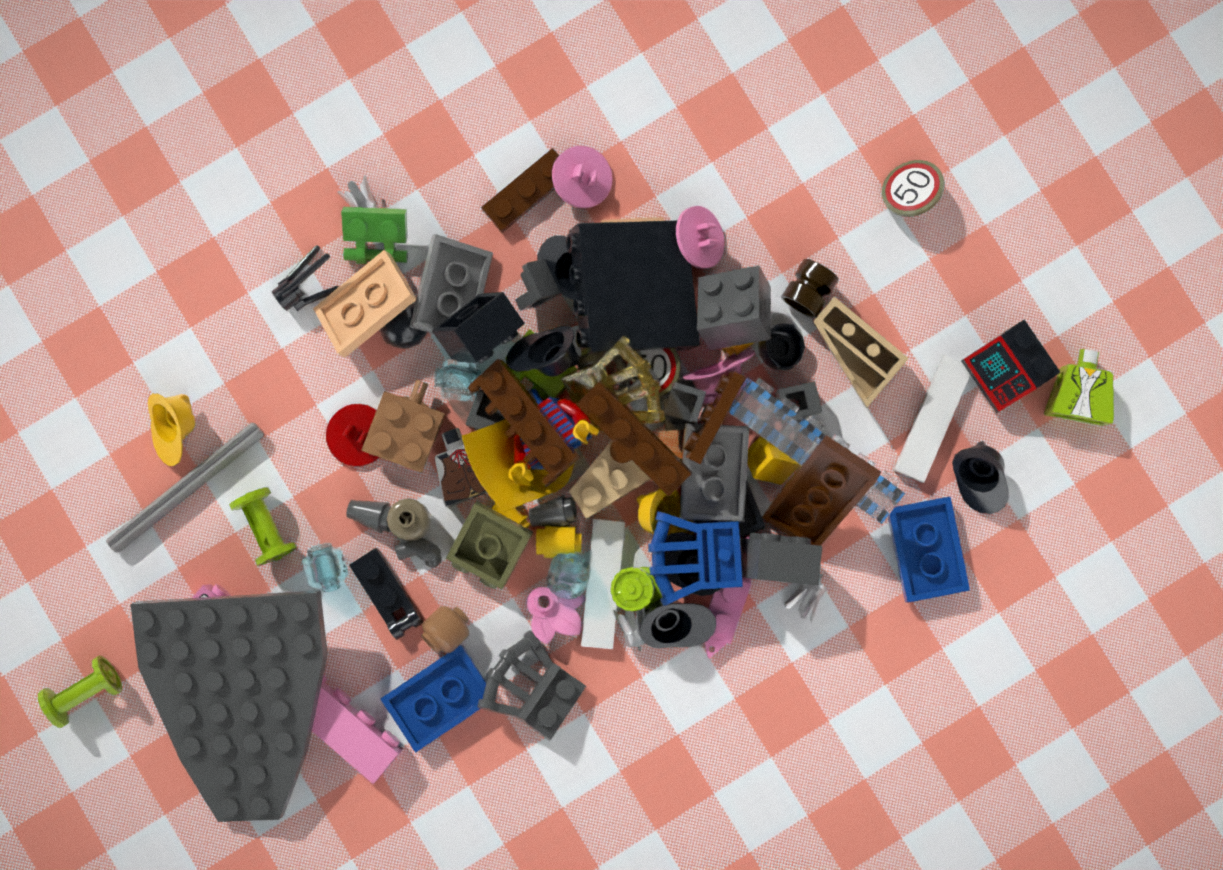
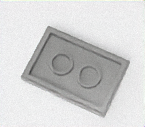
M437 234L432 235L409 327L433 334V329L478 294L484 293L493 252Z
M684 423L682 462L692 471V475L681 484L679 518L684 520L744 522L749 426L721 425L701 464H698L685 457L687 450L684 449V446L692 432L698 433L702 424Z

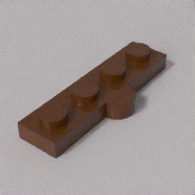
M601 380L576 404L613 441L609 450L613 460L622 464L632 460L668 497L692 475V471Z

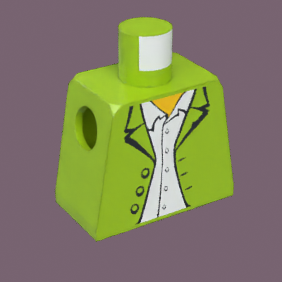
M1080 349L1077 365L1067 364L1059 369L1060 373L1056 377L1044 415L1099 426L1113 424V373L1097 369L1098 351Z

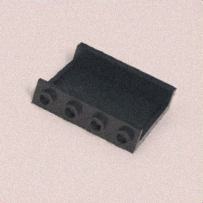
M678 220L578 223L569 230L566 237V248L571 253L572 258L569 278L571 284H574L575 287L572 307L574 315L578 317L579 329L576 331V344L578 348H581V356H588L592 353L676 348L677 351H684L700 345L699 332L697 331L692 267L682 255L677 243L676 224Z

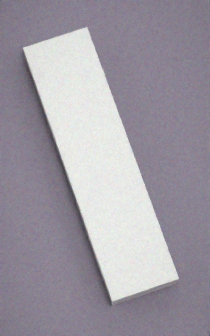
M946 355L942 356L893 471L918 482H925L970 377L962 362Z
M593 519L582 647L613 649L616 618L612 610L617 612V605L612 599L610 588L614 576L621 570L625 522Z

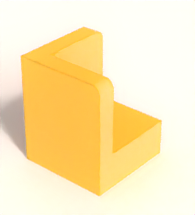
M762 435L748 449L747 465L755 479L781 485L800 466L797 460Z

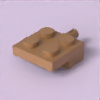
M416 379L410 397H400L384 391L361 451L423 473L445 413L429 408L422 402L429 384L423 382L421 386L422 381Z

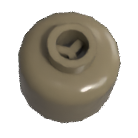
M407 498L393 504L388 512L387 523L392 534L401 540L411 542L419 540L427 534L431 525V515L426 506L419 501Z

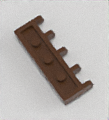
M502 359L494 361L468 386V390L472 394L482 389L492 401L485 408L488 415H492L499 410L511 425L504 433L506 438L510 440L518 434L531 450L524 457V461L527 464H531L538 459L549 474L541 480L545 487L552 484L580 458L579 454Z

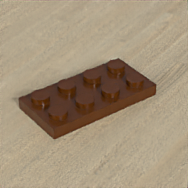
M825 435L769 505L762 518L790 537L811 538V545L821 546L874 485L881 471Z

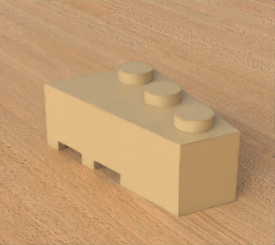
M835 297L813 321L814 326L866 408L909 359Z
M612 440L569 491L586 519L651 480L632 460L623 464L613 460L609 451Z

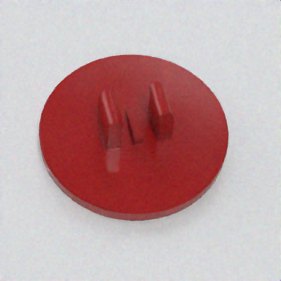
M350 404L339 409L331 417L326 429V442L330 452L337 460L349 466L360 467L369 465L380 458L361 451L376 414V409L365 404Z

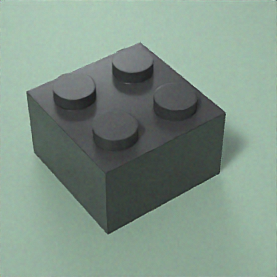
M759 265L698 277L697 331L709 350L771 339V286Z
M750 533V539L740 538L742 577L819 585L822 546L811 545V538L787 537L766 533Z

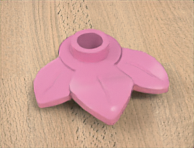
M560 586L554 590L547 587H538L531 591L527 597L526 605L529 613L532 615L531 629L535 637L544 644H548L554 637L555 632L567 636L579 635L581 633V619L575 609L585 601L583 594L569 586ZM540 597L546 598L548 607H540L538 599Z

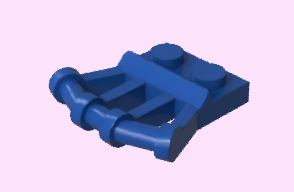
M657 512L655 520L658 523L651 544H648V552H652V567H649V571L661 592L662 598L660 600L663 606L700 589L743 587L739 521L696 524L666 513ZM670 525L696 533V541L665 543ZM697 550L698 564L665 566V551ZM698 572L699 581L675 592L667 577V574Z

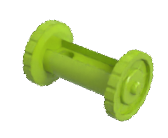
M269 487L248 492L229 504L232 511L243 510L263 553L255 560L257 566L265 565L274 560H281L283 556L297 549L294 542L284 544L265 504L264 499L271 494Z
M649 567L623 569L614 576L611 582L610 592L613 601L616 602L618 607L626 611L648 609L653 602L662 598L653 575H650Z
M100 655L92 660L94 672L58 694H55L49 688L39 691L37 698L40 708L57 728L66 726L69 723L67 711L103 689H106L113 696L122 692L121 679L113 665L106 658Z

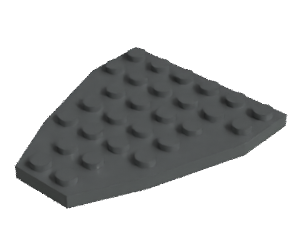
M321 590L136 601L130 604L140 673L181 763L217 821L280 820L285 814L308 751L328 656Z

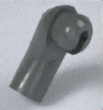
M424 538L395 545V551L399 560L416 555L425 561L426 566L431 568L438 566L442 561L441 551L438 546Z

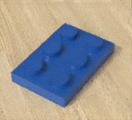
M951 496L886 509L906 603L970 591Z
M461 644L453 652L446 654L380 699L416 753L480 710L477 706L479 699H483L486 680Z

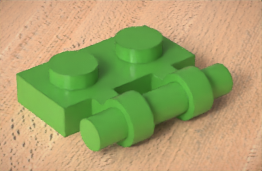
M343 207L341 211L343 241H356V248H344V260L356 261V264H367V261H371L385 250L392 255L395 262L407 263L408 251L396 250V243H406L408 239L407 209ZM367 242L384 243V249H368Z

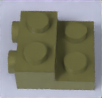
M477 501L473 505L446 559L451 561L452 566L463 573L471 572L480 577V582L487 587L503 589L521 558V554L533 531Z

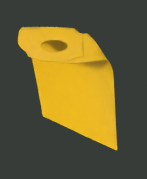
M506 419L462 435L464 448L476 477L485 491L504 512L557 492L568 483L574 468L573 464L552 484L545 487L541 480L549 473L546 469L532 470L530 467L529 470L533 473L534 479L529 482L522 477L520 480L521 485L518 487L508 476L510 468L514 465V438L508 440L504 435L511 427Z

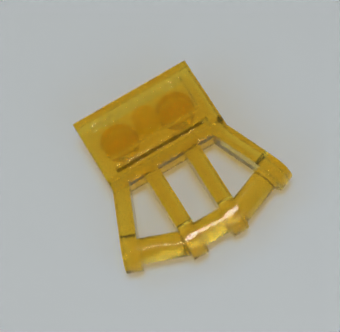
M625 336L600 361L568 373L561 378L572 402L577 404L600 380L617 396L612 385L638 376L642 387L617 397L624 404L646 397L648 411L632 412L643 423L654 424L665 420L664 411L660 407L659 390L661 386L658 380L653 379L649 371L651 366L648 360H643L628 345L630 341ZM618 353L631 365V367L607 376L604 370ZM590 419L591 424H592L594 427H596V428L599 430V432L602 431V430Z

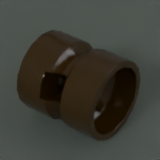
M804 259L795 273L797 280L789 282L781 295V299L796 311L808 317L816 318L825 304L823 297L832 293L839 278L820 263L811 259Z

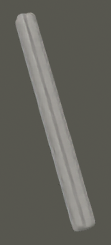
M250 423L108 537L106 543L114 552H121L264 436L260 427L255 423Z

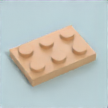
M383 250L313 309L336 352L345 358L417 300L392 255Z

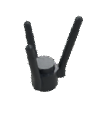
M318 245L314 246L283 280L277 283L278 287L271 291L284 310L288 311L294 307L299 311L304 306L329 296L339 287L334 286L302 299L305 291L300 284L330 258V254H324L294 279L320 250Z

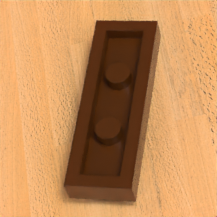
M553 148L481 207L482 211L501 233L555 190L552 181V169L559 155Z
M730 371L728 376L723 374L714 389L718 395L712 405L707 403L699 418L703 423L698 433L692 432L684 446V449L687 450L686 458L701 464L746 377L735 371Z

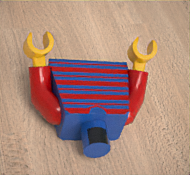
M536 389L528 391L574 449L583 443L588 444L587 441L592 438L589 432L595 436L598 435L599 430L591 424L590 418L576 403L568 399L552 397L543 401ZM517 434L514 437V465L510 468L508 476L519 487L522 477L529 482L534 479L533 473L529 470L530 467L532 470H544L545 468L538 459L531 464H527L524 461V457L531 450Z

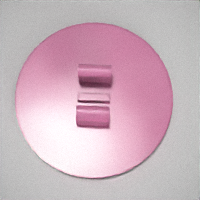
M574 146L562 152L556 159L552 169V181L557 194L563 201L573 207L585 209L600 204L608 196L612 186V172L607 160L598 151L587 146Z
M702 206L687 208L680 214L676 224V239L684 258L691 265L699 269L715 266L720 261L724 252V235L715 215Z

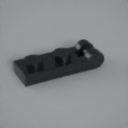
M374 548L349 565L396 640L403 637L405 631L412 626L417 628L423 624L424 621L378 548ZM402 607L406 612V616L397 620L393 613Z

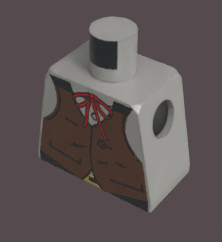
M455 428L441 434L447 451L436 455L435 462L445 507L449 508L487 493L469 462L460 429Z

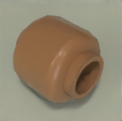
M440 606L423 622L422 628L424 633L421 637L437 654L441 651L451 653L468 638L469 629L466 623L469 621V618L458 607L452 610L447 606Z

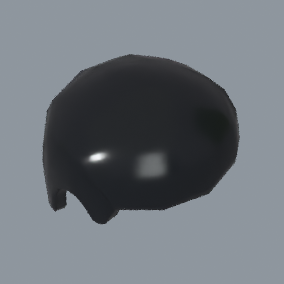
M410 304L379 330L387 344L401 349H408L420 344L426 336V331L409 327L415 304Z
M779 322L771 325V339L758 342L759 356L763 363L775 370L793 369L801 361L805 350L803 336L793 324Z

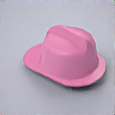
M755 350L742 351L738 355L734 354L711 366L688 372L683 375V379L692 380L696 389L706 391L703 403H712L718 395L714 389L723 374L728 376L730 371L741 374V363L751 358L755 354Z

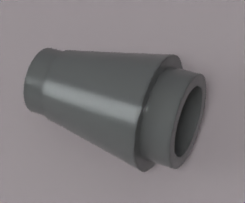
M562 495L534 508H529V519L532 527L570 526L571 523L577 522V509L573 497L566 498Z
M351 500L347 507L346 516L376 532H390L387 516L392 506H390L389 502Z

